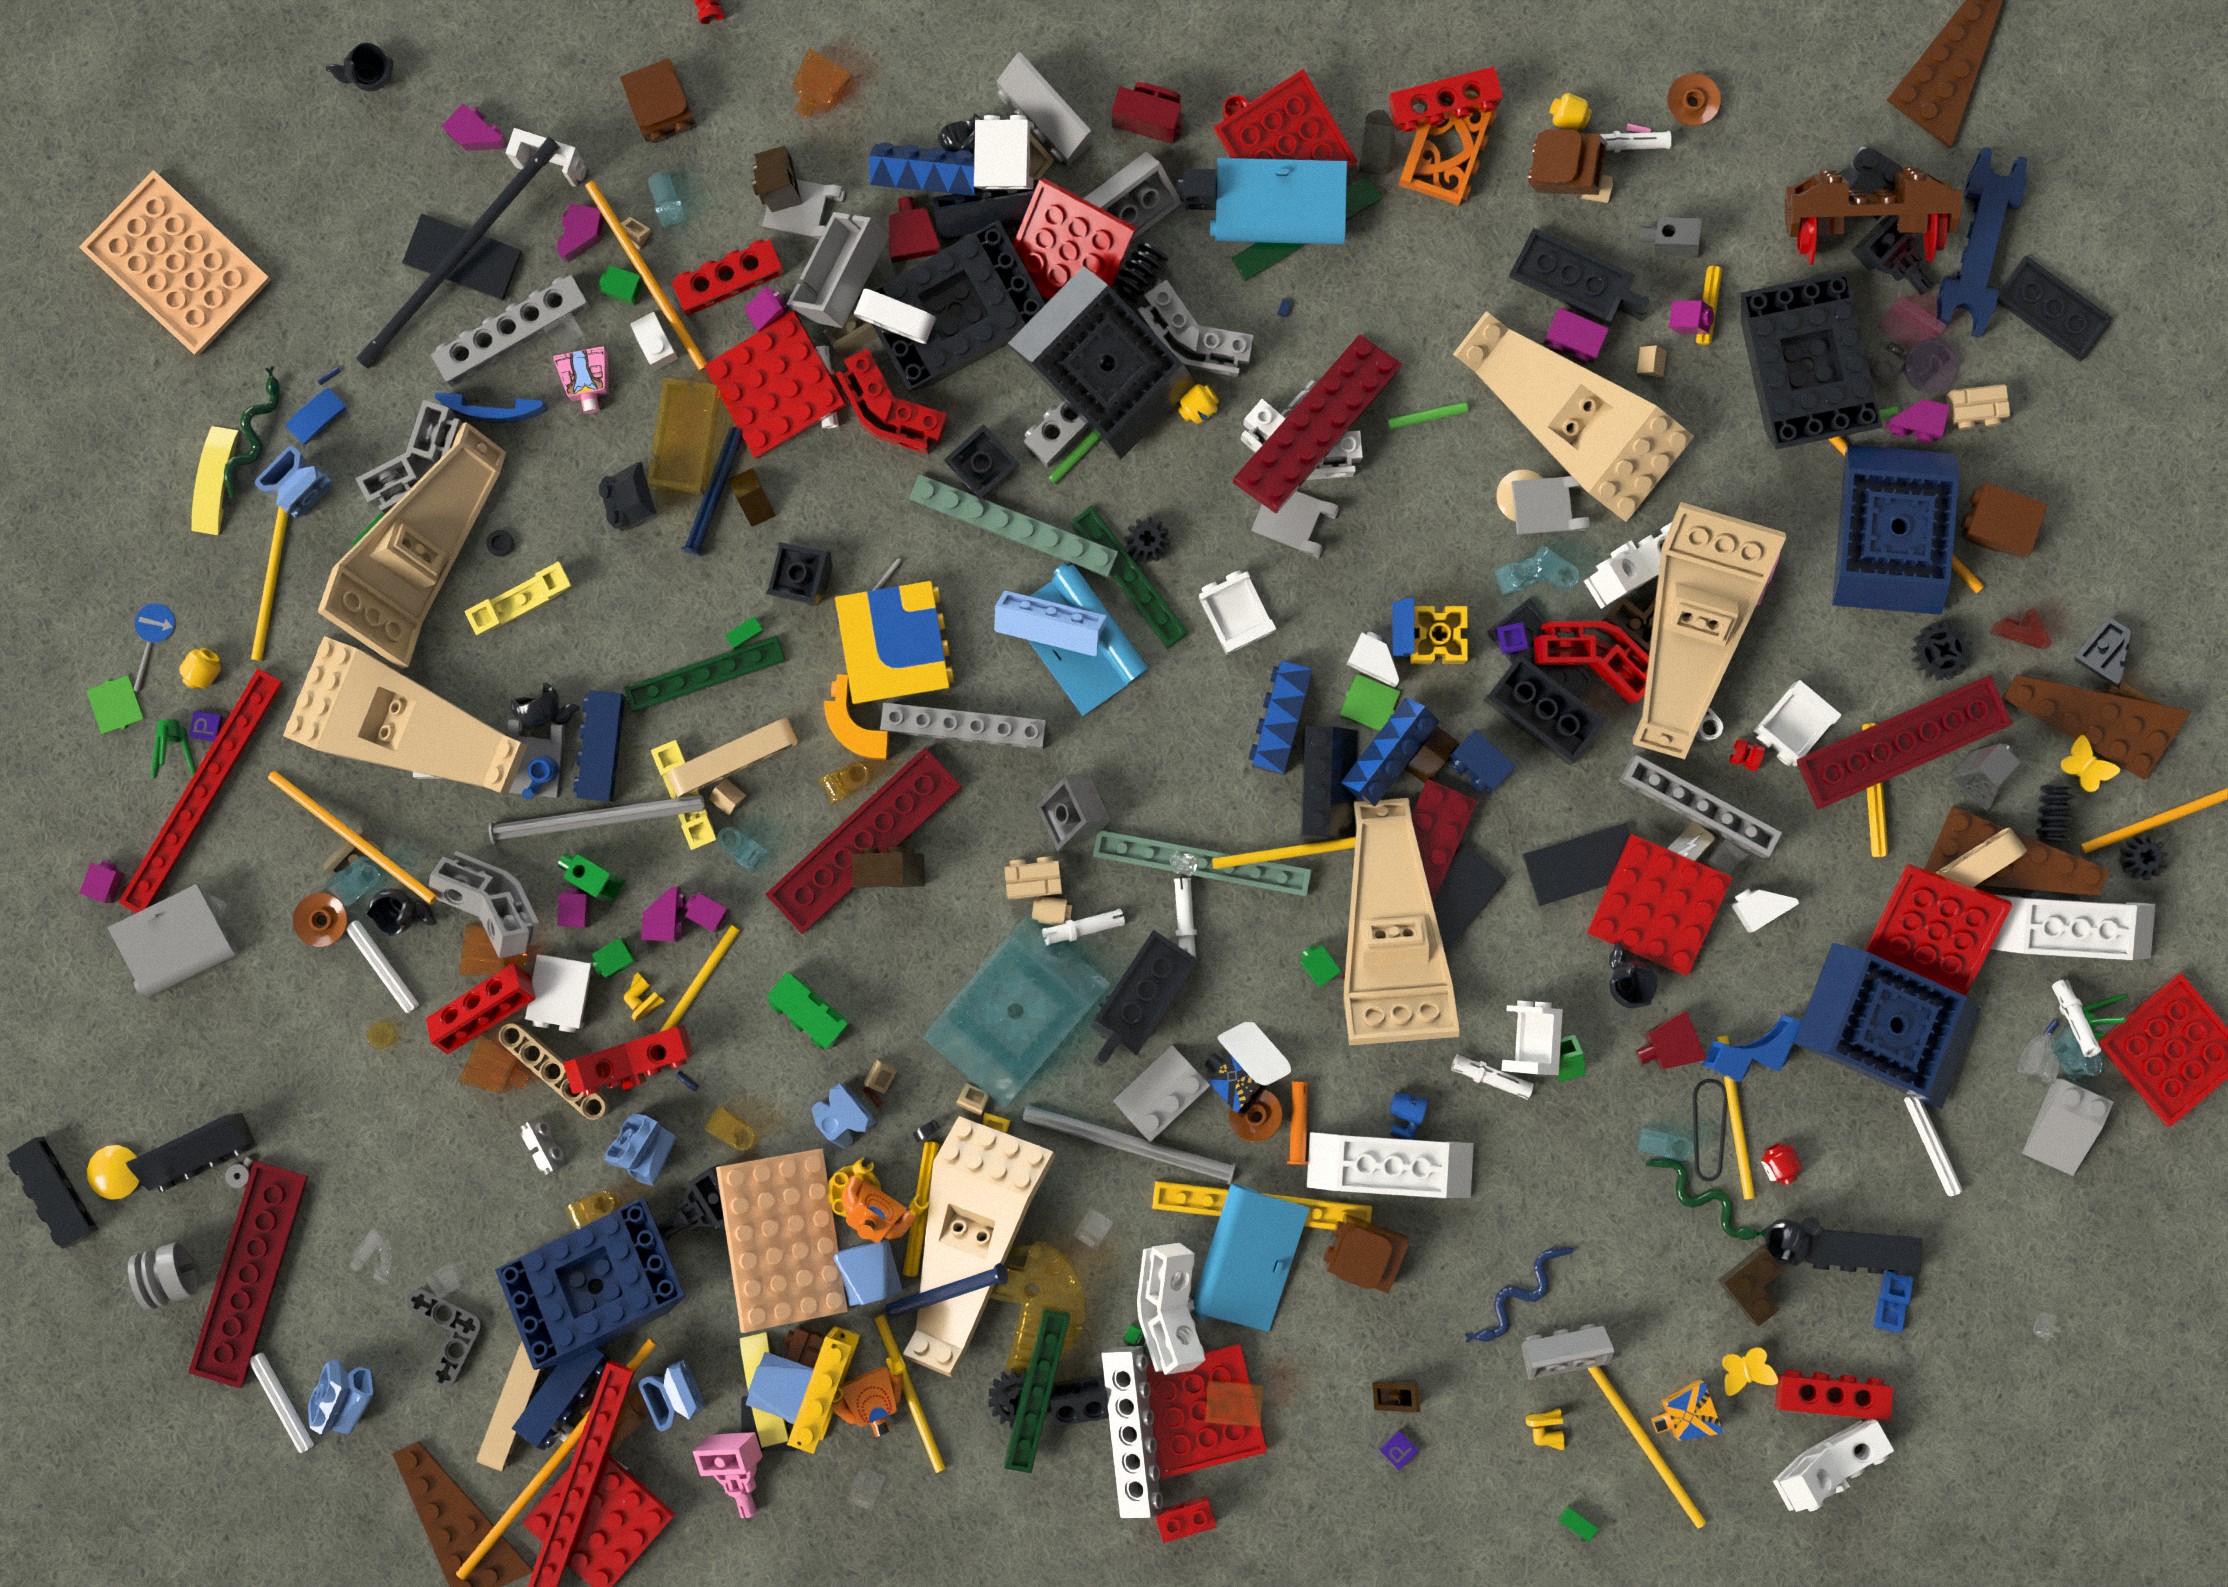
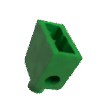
M565 853L558 862V867L566 871L564 879L592 896L609 903H613L626 881L592 860L578 854L572 857Z

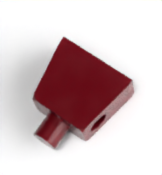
M911 196L899 198L897 200L899 212L889 215V256L891 263L933 256L941 252L926 208L915 209L914 199Z
M1680 1011L1646 1032L1645 1036L1649 1045L1635 1050L1641 1065L1656 1060L1659 1069H1668L1707 1059L1687 1011Z

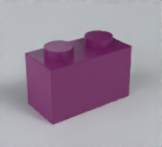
M1558 308L1544 343L1548 344V349L1553 352L1563 353L1565 351L1572 354V358L1577 362L1587 364L1589 361L1593 363L1597 358L1609 328Z

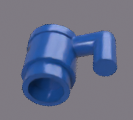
M541 756L530 762L528 774L532 782L528 788L522 791V796L525 799L534 798L543 783L551 782L558 776L559 765L555 759L549 756Z
M1395 1092L1389 1113L1395 1114L1396 1117L1407 1120L1409 1123L1407 1128L1393 1124L1390 1135L1413 1140L1422 1122L1428 1099L1405 1092L1403 1094Z

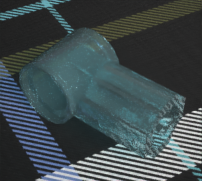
M658 172L648 178V185L656 203V206H654L662 228L666 229L688 221V217L683 209L684 206L680 197L678 198L669 172Z
M1641 1127L1636 1150L1684 1161L1692 1155L1693 1144L1684 1136ZM1678 1140L1683 1141L1686 1145V1151L1681 1156L1675 1155L1672 1150L1673 1144Z

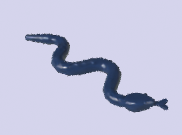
M1549 1249L1538 1255L1534 1263V1273L1538 1282L1537 1289L1528 1291L1516 1286L1502 1288L1496 1294L1494 1301L1499 1327L1495 1330L1489 1328L1482 1329L1472 1336L1465 1333L1467 1337L1466 1343H1469L1471 1339L1489 1342L1504 1335L1509 1327L1505 1300L1509 1297H1515L1523 1301L1536 1302L1543 1298L1548 1290V1277L1544 1270L1545 1261L1549 1258L1553 1259L1572 1254L1573 1249Z

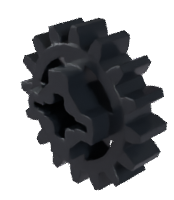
M1935 622L1930 624V630L1926 627L1920 630L1922 636L1914 637L1913 640L1918 643V646L1911 648V651L1917 652V656L1912 658V662H1920L1917 671L1925 669L1927 671L1926 678H1930L1935 674L1936 681L1942 680L1944 676L1947 680L1954 678V674L1960 675L1963 673L1960 666H1969L1970 663L1965 657L1971 656L1973 652L1966 650V647L1972 643L1971 641L1963 640V637L1966 635L1965 631L1959 634L1956 632L1958 625L1955 624L1948 628L1947 622H1942L1938 627ZM1935 634H1944L1940 640L1930 639ZM1941 646L1944 647L1943 652L1946 653L1942 657L1940 656L1941 651L1937 649ZM1925 651L1928 654L1929 661L1926 658ZM1944 662L1953 664L1948 669H1940Z
M1012 1368L1011 1375L1009 1376L1004 1371L1001 1372V1381L994 1379L993 1386L995 1388H989V1396L992 1398L988 1400V1406L994 1407L992 1416L1000 1415L1001 1425L1006 1420L1009 1421L1011 1429H1013L1019 1404L1018 1402L1017 1407H1015L1014 1399L1019 1394V1390L1022 1392L1026 1368L1022 1369L1021 1374H1017L1015 1368ZM1002 1404L1006 1405L1010 1411L1008 1412Z

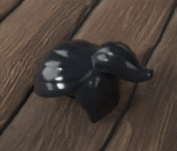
M366 42L358 44L348 53L347 57L344 58V66L330 64L326 66V71L331 72L342 83H354L361 90L377 91L383 88L390 80L394 62L378 46Z
M974 113L969 121H957L944 126L938 136L942 148L945 151L958 152L966 150L975 154V120L982 119Z
M546 682L543 683L542 696L537 699L528 697L514 699L511 697L510 708L512 714L524 726L537 727L550 721L557 725H563L571 719L574 712L580 711V706L575 704H567L559 708L558 693Z
M394 888L383 889L376 893L365 911V914L374 921L376 927L387 936H395L405 932L413 925L416 917L426 925L437 924V920L433 918L432 908L426 902H413L404 891Z
M1615 942L1614 950L1609 956L1610 967L1614 970L1609 984L1613 998L1626 1008H1639L1651 1005V1000L1654 998L1658 983L1656 974L1648 965L1637 960L1626 961V954L1621 943Z
M1815 1217L1805 1218L1801 1223L1789 1219H1779L1766 1228L1764 1239L1770 1254L1774 1258L1787 1260L1793 1266H1798L1807 1258L1811 1251V1236L1820 1235L1824 1232V1228L1820 1226L1818 1218Z

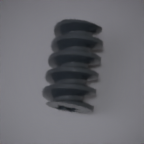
M1140 242L1137 245L1138 251L1131 253L1132 259L1125 261L1126 268H1120L1119 276L1116 277L1113 284L1121 295L1134 303L1138 302L1133 296L1134 293L1141 296L1144 294L1139 286H1150L1146 277L1156 278L1152 269L1161 270L1163 268L1158 262L1159 259L1166 262L1169 260L1161 250L1144 242Z
M2061 785L2040 786V791L2047 795L2039 797V802L2046 804V806L2038 808V812L2045 815L2044 817L2037 818V823L2044 826L2036 829V834L2043 837L2039 840L2051 842L2071 841V838L2064 836L2063 833L2072 831V828L2065 825L2064 822L2073 820L2072 816L2065 814L2066 811L2074 809V806L2066 803L2067 800L2075 798V795L2068 793V789L2073 787Z

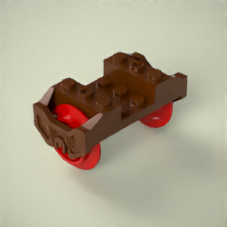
M1903 167V172H1895V194L1891 193V190L1879 189L1874 190V194L1866 195L1862 190H1849V182L1836 172L1835 169L1820 170V174H1813L1794 186H1785L1786 233H1788L1789 237H1796L1798 255H1806L1808 264L1813 265L1816 250V234H1844V216L1898 215L1897 231L1899 233H1924L1927 262H1932L1935 252L1944 250L1947 232L1957 233L1961 219L1962 191L1960 189H1953L1952 182L1940 181L1923 170H1919V167Z

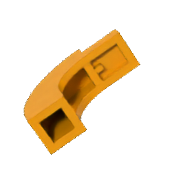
M837 674V681H832L831 697H835V701H824L825 715L832 733L847 749L859 756L875 760H888L889 732L866 730L853 722L848 709L850 687L848 675Z

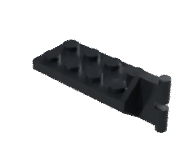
M1533 228L1509 274V278L1610 325L1619 311L1637 318L1639 321L1646 319L1650 302L1649 298L1630 291L1635 274Z
M1155 930L1151 932L1090 1025V1027L1107 1039L1094 1058V1064L1097 1067L1103 1066L1109 1060L1116 1047L1137 1056L1199 961V959Z

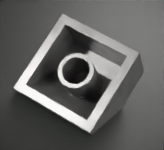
M1090 775L1065 776L1036 805L1057 851H1063L1095 836L1111 821Z

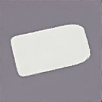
M1243 1022L1218 1036L1220 1043L1247 1074L1261 1085H1269L1291 1072L1287 1059L1254 1022Z

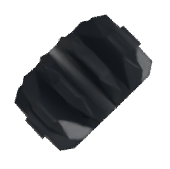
M1147 517L1146 525L1144 526L1142 521L1137 519L1136 525L1138 529L1129 526L1128 531L1133 535H1127L1124 538L1126 542L1132 543L1126 547L1127 552L1137 550L1133 555V559H1139L1142 554L1144 555V564L1148 563V555L1152 556L1154 562L1159 561L1156 552L1158 551L1161 555H1166L1167 550L1162 546L1170 545V539L1162 538L1169 533L1168 529L1158 531L1162 522L1157 521L1154 526H1151V517ZM1145 534H1149L1150 538L1155 540L1154 543L1150 542V546H1144V541L1140 540L1141 537L1144 539Z
M2143 834L2137 835L2135 840L2133 838L2126 840L2128 847H2121L2120 849L2123 854H2126V857L2119 859L2120 863L2128 864L2123 871L2125 873L2132 872L2133 879L2142 877L2144 881L2150 880L2152 875L2154 877L2160 876L2159 868H2166L2167 866L2162 861V858L2167 857L2168 853L2160 851L2164 843H2155L2154 836L2145 838ZM2141 853H2146L2144 857H2148L2147 862H2142L2144 858L2140 859Z

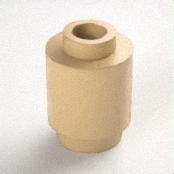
M1042 896L1041 899L1035 898L1032 919L1038 920V923L1065 924L1066 920L1071 919L1072 905H1067V899Z

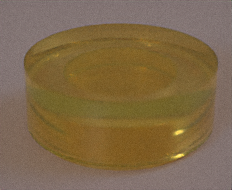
M376 1022L370 1026L367 1032L368 1042L377 1049L390 1047L396 1038L394 1027L387 1022Z

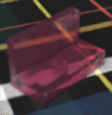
M1903 295L1895 300L1878 325L1880 329L1910 349L1922 342H1932L1941 334L1946 326Z

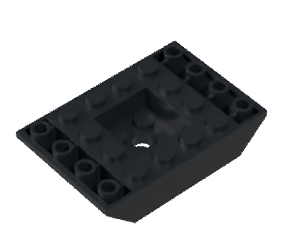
M997 220L872 289L874 292L936 317L926 344L914 341L872 324L906 388L911 392L933 385L1007 345L1045 303L1003 226ZM959 304L963 307L964 311L960 317L953 318L949 315V309L952 305Z
M1084 266L1007 343L1119 460L1195 385V381L1175 354L1108 284ZM1105 355L1110 356L1114 362L1112 369L1109 371H1104L1100 367V360Z
M1847 271L1741 293L1742 331L1764 429L1775 450L1882 428ZM1807 358L1813 363L1811 372H1804L1800 369L1799 361L1801 359Z

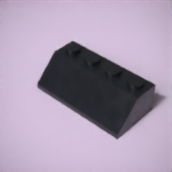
M1520 654L1483 700L1569 766L1575 763L1607 721Z
M1331 726L1304 727L1300 836L1355 837L1354 802H1356V797L1341 782L1357 762L1358 730Z
M243 1113L228 1114L126 1162V1165L148 1191L158 1189L161 1193L175 1187V1180L183 1177L184 1181L200 1175L199 1169L207 1165L209 1169L225 1163L224 1157L232 1153L234 1157L250 1151L248 1146L255 1143V1140Z

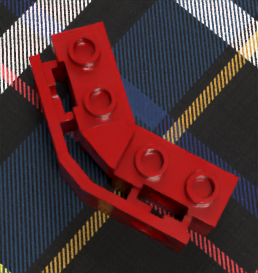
M868 348L844 360L849 371L844 374L839 371L836 375L865 430L876 439L927 455L930 450L928 446L929 441L940 445L948 421L946 413L893 397ZM856 378L863 391L862 396L858 397L850 382L851 379ZM866 403L870 413L888 425L889 429L895 430L896 433L894 434L875 427L863 416L859 406ZM903 431L923 436L924 438L920 439L914 437V439H911L908 437L907 434H904Z
M1550 621L1542 624V630H1546V635L1534 638V665H1590L1628 704L1638 702L1645 695L1649 656L1620 627L1605 621ZM1583 630H1595L1607 635L1616 645L1611 646L1606 642L1596 639V635H1583ZM1555 633H1574V637L1557 638Z
M684 1024L563 1062L572 1094L583 1091L585 1097L600 1092L599 1086L607 1084L608 1089L622 1085L624 1090L646 1083L645 1075L647 1077L662 1072L661 1066L670 1064L671 1068L687 1064L686 1058L694 1056ZM661 1045L666 1050L665 1057H663L660 1053Z

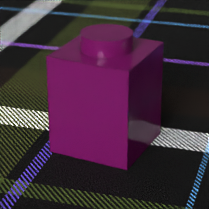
M1672 301L1669 328L1678 334L1684 335L1710 334V327L1714 322V312L1711 306L1703 301Z
M104 860L100 864L90 863L79 894L104 903L113 904L124 873L116 870L118 865Z
M567 888V894L559 893L557 926L589 928L590 895L583 894L582 889Z
M698 892L697 896L692 895L685 906V910H687L685 917L717 933L730 909Z

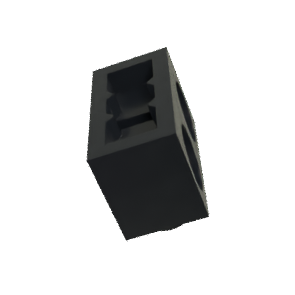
M1183 169V178H1178V194H1180V202L1185 203L1186 210H1216V169Z
M1103 1375L1054 1382L1050 1402L1055 1427L1109 1418Z

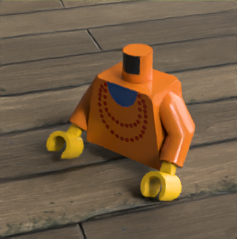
M862 1157L854 1163L852 1169L855 1175L850 1177L841 1198L847 1212L846 1222L858 1231V1235L862 1239H870L875 1243H880L883 1238L895 1239L902 1237L916 1220L915 1216L924 1213L929 1205V1201L925 1206H919L916 1202L920 1197V1194H918L909 1205L910 1210L906 1211L907 1208L866 1180H861L862 1177L874 1168V1164L871 1162L864 1169L861 1164L864 1159Z
M898 1355L899 1360L895 1364H892L891 1359L887 1358L888 1368L881 1366L838 1385L831 1404L835 1414L849 1424H857L860 1427L871 1424L876 1437L890 1432L891 1429L886 1416L897 1411L896 1405H898L901 1399L903 1371L906 1368L902 1356Z

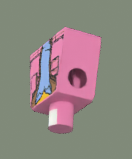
M605 347L553 356L570 400H581L584 413L598 412L600 409L597 396L609 394L608 351Z

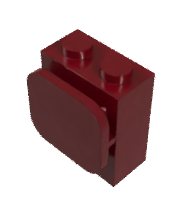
M1137 82L1134 90L1119 86L1112 109V127L1173 144L1175 137H1181L1184 126L1185 114L1181 113V95L1173 90L1145 82Z

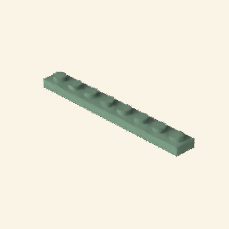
M920 474L909 497L910 501L1109 578L1118 556V551L987 500H979L974 495Z
M1101 830L1097 833L1093 857L1304 897L1307 896L1311 874L1310 869L1267 861L1213 869V858L1232 855Z

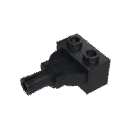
M1886 215L1851 252L1867 270L1876 268L1882 273L1891 274L1897 281L1906 278L1919 294L1923 295L1929 290L1928 287L1931 288L1934 283L1919 268V262L1922 258L1916 252V244L1912 237L1914 233H1899L1897 231L1898 215Z
M720 1164L707 1169L688 1182L690 1188L686 1192L684 1199L676 1204V1207L679 1209L687 1204L688 1206L658 1225L660 1232L672 1226L671 1229L662 1234L665 1239H670L673 1235L697 1220L698 1223L690 1227L692 1232L701 1227L715 1226L718 1229L725 1226L716 1167L721 1166Z

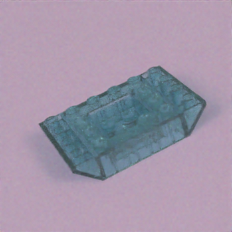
M1029 914L1005 938L922 1037L1004 1109L1111 985L1061 941L1046 945L1044 940L1047 938H1043L1042 929L1045 927L1038 923V921L1033 920ZM1013 1003H1019L1024 1009V1013L1019 1019H1012L1008 1015V1007Z

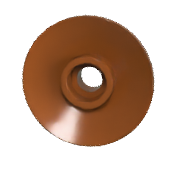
M1689 73L1679 77L1673 82L1667 94V106L1671 115L1678 122L1687 126H1700L1708 123L1714 118L1720 108L1721 96L1717 85L1709 77L1702 74ZM1693 98L1696 100L1697 105L1692 107L1688 104L1687 100Z
M327 893L308 895L299 902L293 914L295 933L304 943L313 947H326L334 944L343 936L347 928L348 916L344 905L339 899ZM321 915H325L327 918L325 925H320L318 922V918Z
M1264 1090L1243 1118L1231 1107L1229 1110V1122L1232 1130L1241 1139L1253 1143L1271 1138L1280 1128L1283 1119V1110L1279 1100L1267 1090ZM1256 1113H1262V1119L1259 1122L1254 1121Z

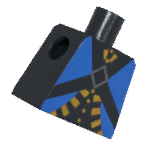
M1213 1053L1205 1063V1066L1214 1072L1209 1080L1211 1086L1242 1118L1268 1086L1254 1081L1231 1054L1224 1060L1216 1053Z

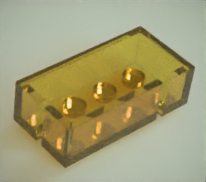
M663 378L651 452L656 460L650 459L647 483L651 489L704 496L721 397V390L717 385L693 382L691 386L686 380Z

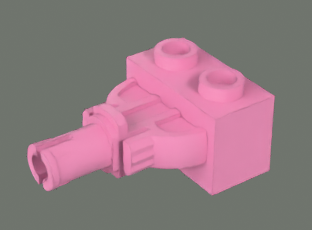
M755 1432L709 1435L693 1450L700 1476L713 1475L724 1486L726 1494L735 1498L741 1518L754 1516L757 1513V1508L751 1492L756 1488L754 1476L757 1471V1463L763 1457Z

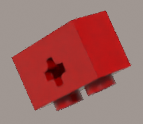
M1208 1495L1164 1508L1155 1515L1163 1543L1216 1528Z

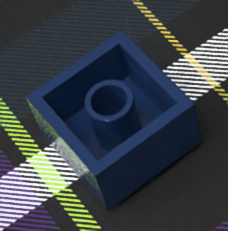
M1476 730L1469 733L1448 757L1451 761L1449 766L1459 775L1465 773L1471 779L1469 784L1480 794L1483 791L1487 794L1494 791L1516 767Z

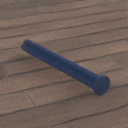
M730 427L686 545L681 547V550L699 557L702 556V553H700L702 544L743 438V432L739 428Z
M997 1263L994 1269L889 1303L885 1306V1310L889 1318H894L997 1283L1005 1285L1008 1282V1273L1003 1264Z

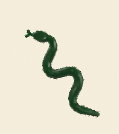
M271 366L270 369L265 368L269 373L266 383V391L270 395L269 402L248 407L242 413L240 419L241 430L249 440L251 450L248 454L230 458L225 464L224 481L230 499L235 498L233 469L238 465H248L255 462L261 454L262 443L251 427L252 418L272 412L278 404L280 386L279 381L272 374L274 366Z
M1668 1158L1646 1161V1166L1673 1168L1678 1173L1675 1187L1676 1196L1684 1206L1695 1208L1703 1206L1714 1199L1719 1200L1722 1204L1721 1225L1727 1235L1742 1240L1754 1239L1758 1235L1764 1237L1766 1228L1758 1232L1753 1228L1741 1227L1734 1229L1731 1226L1733 1203L1729 1194L1723 1190L1710 1189L1696 1197L1689 1196L1686 1193L1687 1170L1682 1163Z

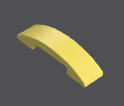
M212 426L209 431L196 477L192 506V531L219 535L224 512L222 502L226 487L224 468L228 460L234 457L239 434L238 430Z
M558 561L536 573V576L492 600L487 599L464 611L475 634L478 636L496 629L542 606L570 588L572 585L561 563Z
M677 740L652 749L651 753L660 775L663 776L671 798L677 799L666 773L686 763V760ZM697 790L684 797L698 796L700 793ZM706 808L700 812L678 815L691 850L717 840Z
M767 1332L740 1338L748 1390L764 1353H771ZM752 1407L762 1448L788 1442L789 1437L785 1419Z

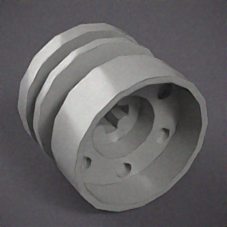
M173 1242L161 1246L157 1249L156 1253L150 1250L130 1257L128 1261L130 1285L137 1302L145 1311L156 1309L157 1306H165L168 1304L169 1299L173 1302H178L195 1296L197 1292L195 1270L193 1269L181 1274L179 1266L192 1262L188 1250L181 1242Z

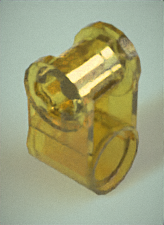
M854 762L840 770L827 774L819 779L818 783L823 785L830 798L828 802L830 805H833L869 784L872 773L867 765ZM861 767L865 772V777L862 781L855 782L852 779V772L856 768Z
M721 1105L717 1107L704 1127L710 1134L725 1141L737 1150L752 1149L758 1141L757 1132L753 1127L740 1120L737 1115L727 1112L726 1108ZM748 1132L747 1138L749 1143L740 1144L741 1138L738 1136L739 1133Z
M606 1190L564 1207L575 1231L618 1210L621 1201L616 1192ZM608 1199L610 1204L602 1208L600 1203Z

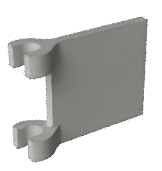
M797 180L803 204L776 212H771L767 206L762 226L820 240L826 226L820 225L827 198L843 202L846 192L842 191L843 188L838 185H822Z
M1572 476L1511 482L1517 535L1564 531L1577 532L1590 528L1589 517L1572 518L1569 489L1581 488Z
M1296 491L1277 514L1262 504L1251 531L1319 559L1323 550L1322 545L1309 541L1319 515L1323 514L1335 519L1339 506Z
M508 720V737L528 745L509 793L522 794V791L528 788L532 782L528 774L530 762L541 756H549L557 761L559 773L553 781L543 783L536 796L557 798L566 725L552 724L551 739L521 736L523 724L518 720Z

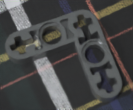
M424 1288L416 1289L407 1298L409 1310L451 1331L431 1373L432 1381L437 1387L447 1388L458 1379L482 1330V1319L476 1313ZM423 1294L425 1296L424 1301L429 1304H433L434 1299L438 1301L432 1308L431 1315L427 1313L431 1309L430 1307L425 1305L419 1308L416 1307L417 1302L414 1300V1297H419ZM443 1305L450 1307L452 1310V1317L448 1321H444L438 1316V1310ZM458 1311L462 1313L459 1319L468 1321L472 1318L474 1320L475 1330L471 1329L466 1332V1326L460 1322L456 1323V1327L452 1326V1323L457 1319ZM454 1342L463 1345L464 1354L462 1357L457 1358L451 1354L450 1347ZM444 1358L452 1363H458V1367L455 1365L450 1367L448 1375L451 1376V1380L446 1379L442 1382L438 1371L445 1370L449 1363L444 1362Z

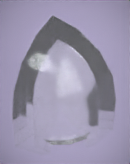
M2051 1033L2041 1034L2028 1043L2020 1057L2017 1073L2025 1077L2038 1075L2042 1078L2041 1082L2055 1084L2061 1058L2058 1043Z

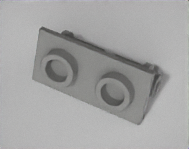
M542 1116L520 1127L522 1130L520 1134L528 1149L531 1150L535 1147L539 1149L532 1156L540 1172L543 1171L546 1176L566 1165L563 1159V1152L556 1145L551 1136V1129L544 1122Z

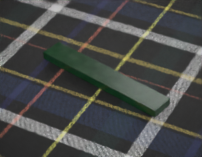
M1368 175L1346 188L1345 221L1381 200L1382 197ZM1256 242L1231 257V260L1246 282L1307 244Z
M1092 505L1070 521L1082 538L1118 551V556L1110 575L1167 650L1189 634Z
M777 635L624 687L632 713L787 661Z
M1042 1307L1003 1465L1005 1469L1032 1473L1071 1316L1069 1312Z

